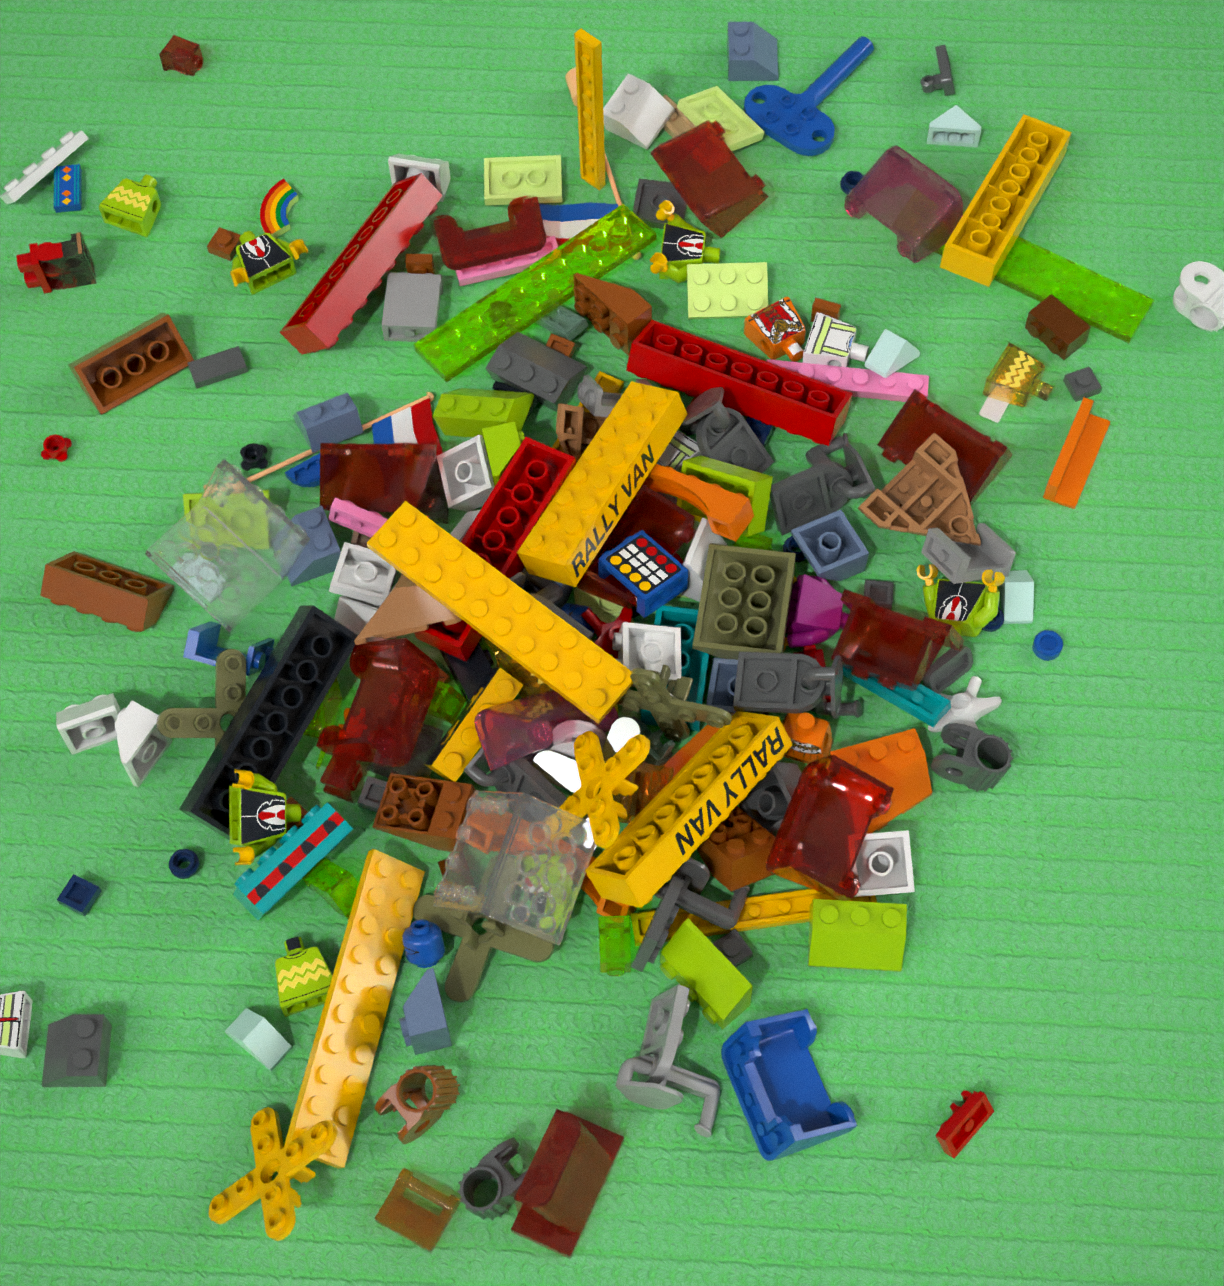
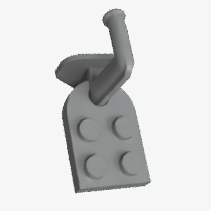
M678 984L652 999L640 1055L629 1058L622 1063L618 1072L616 1087L629 1101L660 1110L668 1109L683 1101V1094L681 1092L666 1087V1085L704 1098L700 1121L694 1126V1129L701 1136L710 1137L720 1097L719 1084L713 1079L672 1065L676 1050L683 1039V1030L681 1029L683 1018L686 1016L690 1006V1001L687 1000L690 988ZM634 1071L638 1073V1078L641 1082L632 1081Z

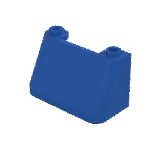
M808 1009L747 1021L722 1045L721 1056L758 1150L767 1161H773L849 1133L857 1127L854 1113L845 1102L839 1101L831 1104L810 1055L808 1047L815 1041L817 1028Z

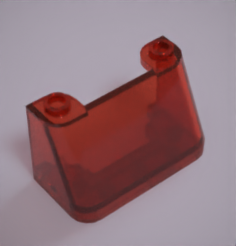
M707 120L658 145L650 153L699 221L722 238L769 196L763 189L766 186L763 180L757 174L754 176L749 174L724 141L725 137L723 134L726 131L717 120L714 122Z
M526 195L513 199L507 208L509 217L507 222L464 232L462 227H458L456 220L449 215L430 217L432 233L444 265L451 270H461L540 251L545 246L546 234L538 197Z
M914 389L877 444L883 450L881 455L894 464L899 460L907 465L913 459L915 451L935 432L956 451L960 475L963 477L969 502L972 506L1004 468L1013 454L1007 446L997 440L993 442L990 437L984 436L949 414L936 403L934 404L926 399L927 397Z
M320 443V506H323L324 510L330 511L334 499L338 498L351 501L357 507L367 511L395 512L404 501H407L418 510L436 458V445L412 443Z
M642 484L634 496V500L631 501L576 588L626 609H630L633 606L637 607V596L612 574L605 579L598 576L599 558L604 552L614 549L628 536H633L641 530L648 534L669 554L674 556L683 543L688 544L694 537L696 529L693 528L695 516Z
M407 638L371 641L355 645L349 662L352 673L361 681L343 729L337 725L326 726L323 728L316 746L332 756L388 767L405 766L412 756L440 676L439 668L429 656Z
M835 755L810 762L799 777L767 858L766 870L778 877L839 900H852L858 893L861 885L858 873L852 871L871 820L880 815H885L889 811L894 788Z

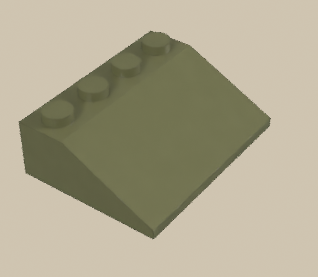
M709 544L693 649L719 658L738 660L739 652L783 653L795 574L796 553Z

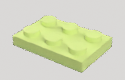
M718 86L687 96L678 101L677 108L723 154L763 139L765 132Z
M561 155L484 158L485 205L562 203Z
M767 262L687 264L688 319L746 318L767 307Z

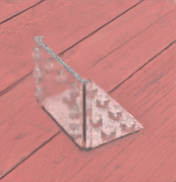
M223 459L216 466L198 504L146 550L145 555L230 633L286 579L311 539L301 526L294 524L285 515L280 506L270 502L257 485L251 484L242 475L237 466Z
M475 790L467 802V814L464 822L456 832L457 841L453 852L446 859V871L443 879L435 889L433 906L443 910H455L462 913L486 916L560 946L586 874L585 870L590 863L596 846L590 822L526 793Z

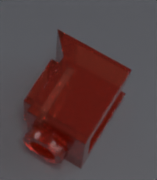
M173 35L159 54L164 71L174 70L185 75L194 76L204 63L200 45Z
M335 750L320 779V782L325 784L323 791L354 803L351 791L355 792L363 776L360 765L361 758L353 752L346 751L342 753Z

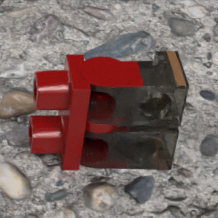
M81 232L71 234V240L59 243L44 242L39 246L37 243L29 244V253L16 255L18 269L20 273L24 272V280L28 289L41 286L44 294L51 293L52 289L61 290L97 284L95 264Z

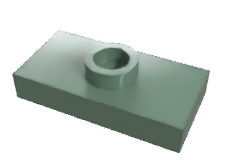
M551 299L531 314L533 322L570 341L588 327L586 319Z

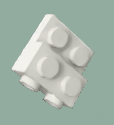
M344 542L329 592L381 606L391 592L397 570L372 550L360 545Z
M628 622L622 623L619 632L614 633L612 649L618 651L617 661L630 671L635 668L661 672L663 665H667L671 670L669 681L681 679V628Z

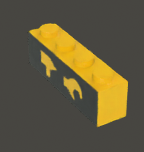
M492 668L428 758L425 765L445 780L456 782L521 690L523 684L502 668Z

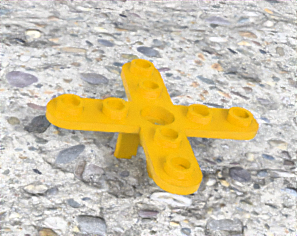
M586 731L579 735L574 742V755L581 787L573 795L569 796L553 814L546 818L543 825L545 837L553 842L560 840L588 813L594 843L603 849L610 847L619 834L620 825L618 817L624 820L627 818L626 808L614 801L613 795L616 796L620 793L625 797L627 795L631 796L638 789L637 785L625 778L647 757L650 750L649 738L642 734L635 735L605 763L598 735L591 731Z
M266 1107L258 1111L251 1120L250 1131L256 1168L211 1200L209 1218L217 1224H224L261 1198L266 1234L271 1239L280 1241L286 1238L294 1228L296 1221L294 1206L296 1208L301 1207L300 1195L291 1188L290 1180L294 1178L300 1183H307L315 1177L316 1173L306 1167V1165L333 1145L337 1137V1127L328 1120L320 1121L284 1147L279 1114L274 1109ZM274 1172H278L276 1178L271 1180Z

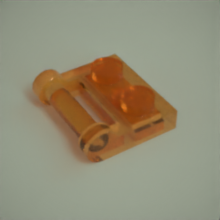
M645 763L637 766L625 778L634 784L636 772H641L635 815L630 814L633 794L626 797L621 794L619 803L626 808L627 818L624 820L618 817L619 822L629 824L672 781L674 768Z
M403 1168L374 1219L382 1226L432 1253L460 1204V1198L452 1194L447 1196L413 1177V1172ZM406 1188L442 1207L443 1210L439 1217L403 1197L402 1195Z

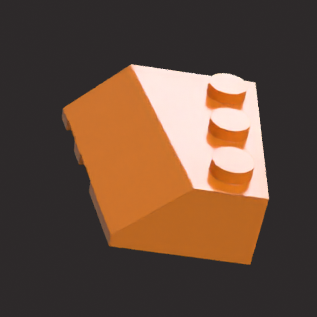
M915 728L830 751L828 768L853 835L871 834L876 830L879 831L889 821L901 813H906L932 795L926 755Z

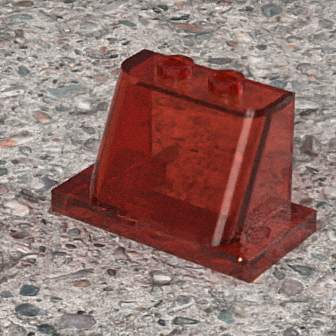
M844 589L840 600L850 610V614L831 659L834 661L836 655L841 656L843 667L852 670L851 674L858 678L867 680L870 676L878 679V684L894 690L895 686L910 691H916L942 646L961 651L964 639L952 625L926 616L921 621L880 607L871 598Z
M556 1109L514 1198L518 1215L513 1223L511 1232L571 1259L622 1147L624 1137L567 1111L563 1112Z

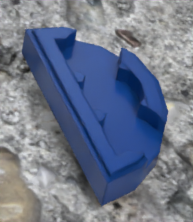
M333 446L286 471V478L293 484L301 487H316L332 478L337 469V456Z

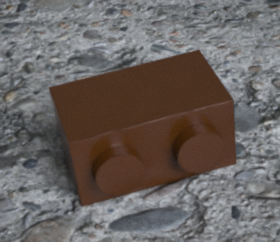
M1051 294L1029 311L1025 328L1031 336L1038 338L1053 354H1057L1065 360L1086 343L1091 326Z

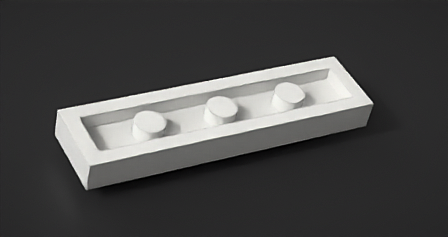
M82 130L75 133L72 131L66 133L59 139L61 144L56 149L53 146L47 149L41 155L43 160L37 165L35 162L31 163L22 171L25 174L19 180L14 178L3 187L6 191L0 195L2 200L6 204L17 201L89 138Z

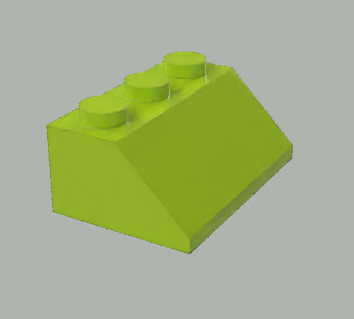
M459 388L441 394L433 418L446 436L471 438L477 435L483 436V428L514 421L517 431L520 432L534 399V394Z
M515 421L482 429L494 486H496L525 439L523 431H517Z
M813 899L810 904L808 966L901 972L906 941L907 904Z
M689 918L685 920L660 952V969L670 980L675 978L680 985L690 988L687 999L690 1002L696 1001L703 1008L702 1014L712 1025L717 1023L724 1029L750 1006L753 985Z

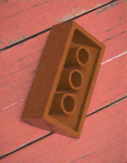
M160 313L68 364L82 390L102 415L187 367L188 362L194 361L169 314Z
M73 551L45 564L40 596L50 599L53 604L68 605L76 608V611L79 613L94 614L101 617L105 622L120 623L127 626V629L131 631L142 632L156 624L174 590V585Z

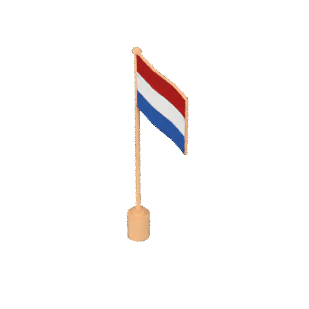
M575 67L567 72L565 80L573 104L577 106ZM606 153L605 170L617 204L589 202L545 205L536 203L546 237L555 236L561 257L621 255L631 256L634 260L641 258V252L637 250Z
M426 392V396L362 425L363 430L372 427L375 454L385 481L386 501L441 475L437 456L442 454L443 450L433 424L430 402L434 400V395L431 392ZM309 449L246 479L242 475L237 476L235 472H232L204 485L203 489L205 492L248 490V483L316 452H312Z

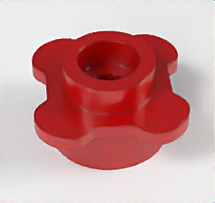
M57 434L50 435L43 442L44 450L41 452V456L44 460L57 459L59 462H63L68 458L67 451L72 446V442L69 438H63Z

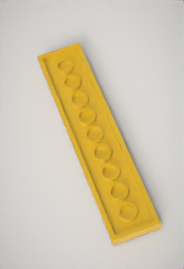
M404 501L367 542V547L596 723L599 724L632 686L633 681L630 678L632 671L407 501Z
M376 849L369 850L367 853L284 1147L315 1124L328 1120L337 1127L336 1140L326 1152L314 1160L338 1169L344 1168L404 951L402 935L411 925L414 904L418 899L425 871Z

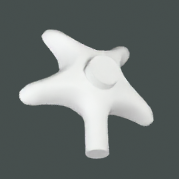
M973 676L964 693H958L953 696L939 694L951 701V709L934 728L929 725L928 730L935 733L941 732L945 725L951 723L964 724L978 729L975 723L984 715L997 709L1001 705L1002 699L1000 697H976L982 680L979 677Z

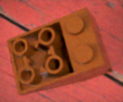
M575 273L573 275V291L576 311L582 317H587L599 333L603 332L615 348L621 349L629 355L631 343L652 320V306L633 289Z
M390 773L372 827L437 850L465 854L469 846L465 841L470 820L480 811L483 800L472 784Z
M738 806L729 813L727 819L714 829L710 837L696 849L712 876L731 892L777 874L781 868L782 842Z

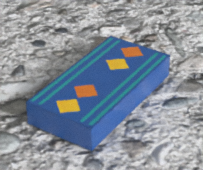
M80 164L56 166L54 168V209L56 213L82 210V169Z

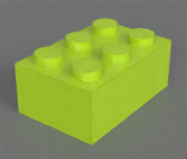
M702 455L683 460L681 473L694 475L701 481L709 484H718L725 490L735 494L741 493L749 498L754 517L741 534L742 536L748 537L765 530L773 476ZM677 498L676 515L698 522L702 518L708 520L707 516L694 505Z

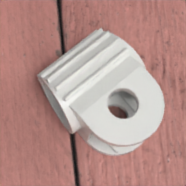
M1192 262L1181 271L1179 277L1180 285L1176 288L1173 295L1174 307L1197 327L1210 332L1214 330L1217 332L1224 326V272L1208 262ZM1199 275L1205 276L1208 279V283L1194 281V277Z

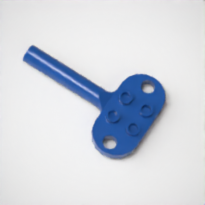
M864 36L859 37L803 93L793 94L777 85L766 84L754 88L745 97L744 112L766 135L791 151L804 156L822 154L833 143L835 127L832 120L816 107L874 51L872 42ZM762 99L765 102L758 104L755 103L753 100ZM823 137L825 140L818 142L815 141L813 138Z

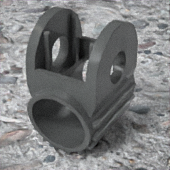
M951 723L942 728L941 738L943 743L958 749L956 756L947 753L937 755L932 760L931 768L937 775L957 784H964L969 789L976 790V792L981 790L986 792L988 788L993 789L1010 769V763L1014 759L1011 757L1013 750L1009 749V743H1006L1002 737L995 736L994 734L987 735L982 730L968 725ZM979 758L988 761L993 769L984 766Z
M510 1138L492 1149L480 1160L477 1167H470L466 1174L463 1173L462 1181L458 1182L460 1190L457 1192L461 1195L460 1202L466 1205L465 1209L483 1220L489 1218L493 1221L498 1216L502 1218V1214L509 1212L508 1208L510 1205L523 1199L543 1178V1173L539 1168L533 1170L528 1168L516 1180L504 1165L518 1154L519 1143L515 1138ZM496 1179L498 1193L495 1200L488 1206L476 1207L473 1200L476 1187L484 1180Z

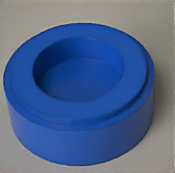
M1041 631L1035 636L1032 645L1033 652L1042 660H1054L1060 655L1063 648L1062 638L1054 631Z

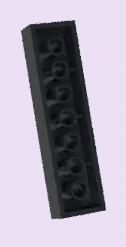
M314 605L300 606L179 810L230 840L229 786L237 784L239 781V774L234 773L235 769L260 774L275 784L355 647L354 640L358 635Z

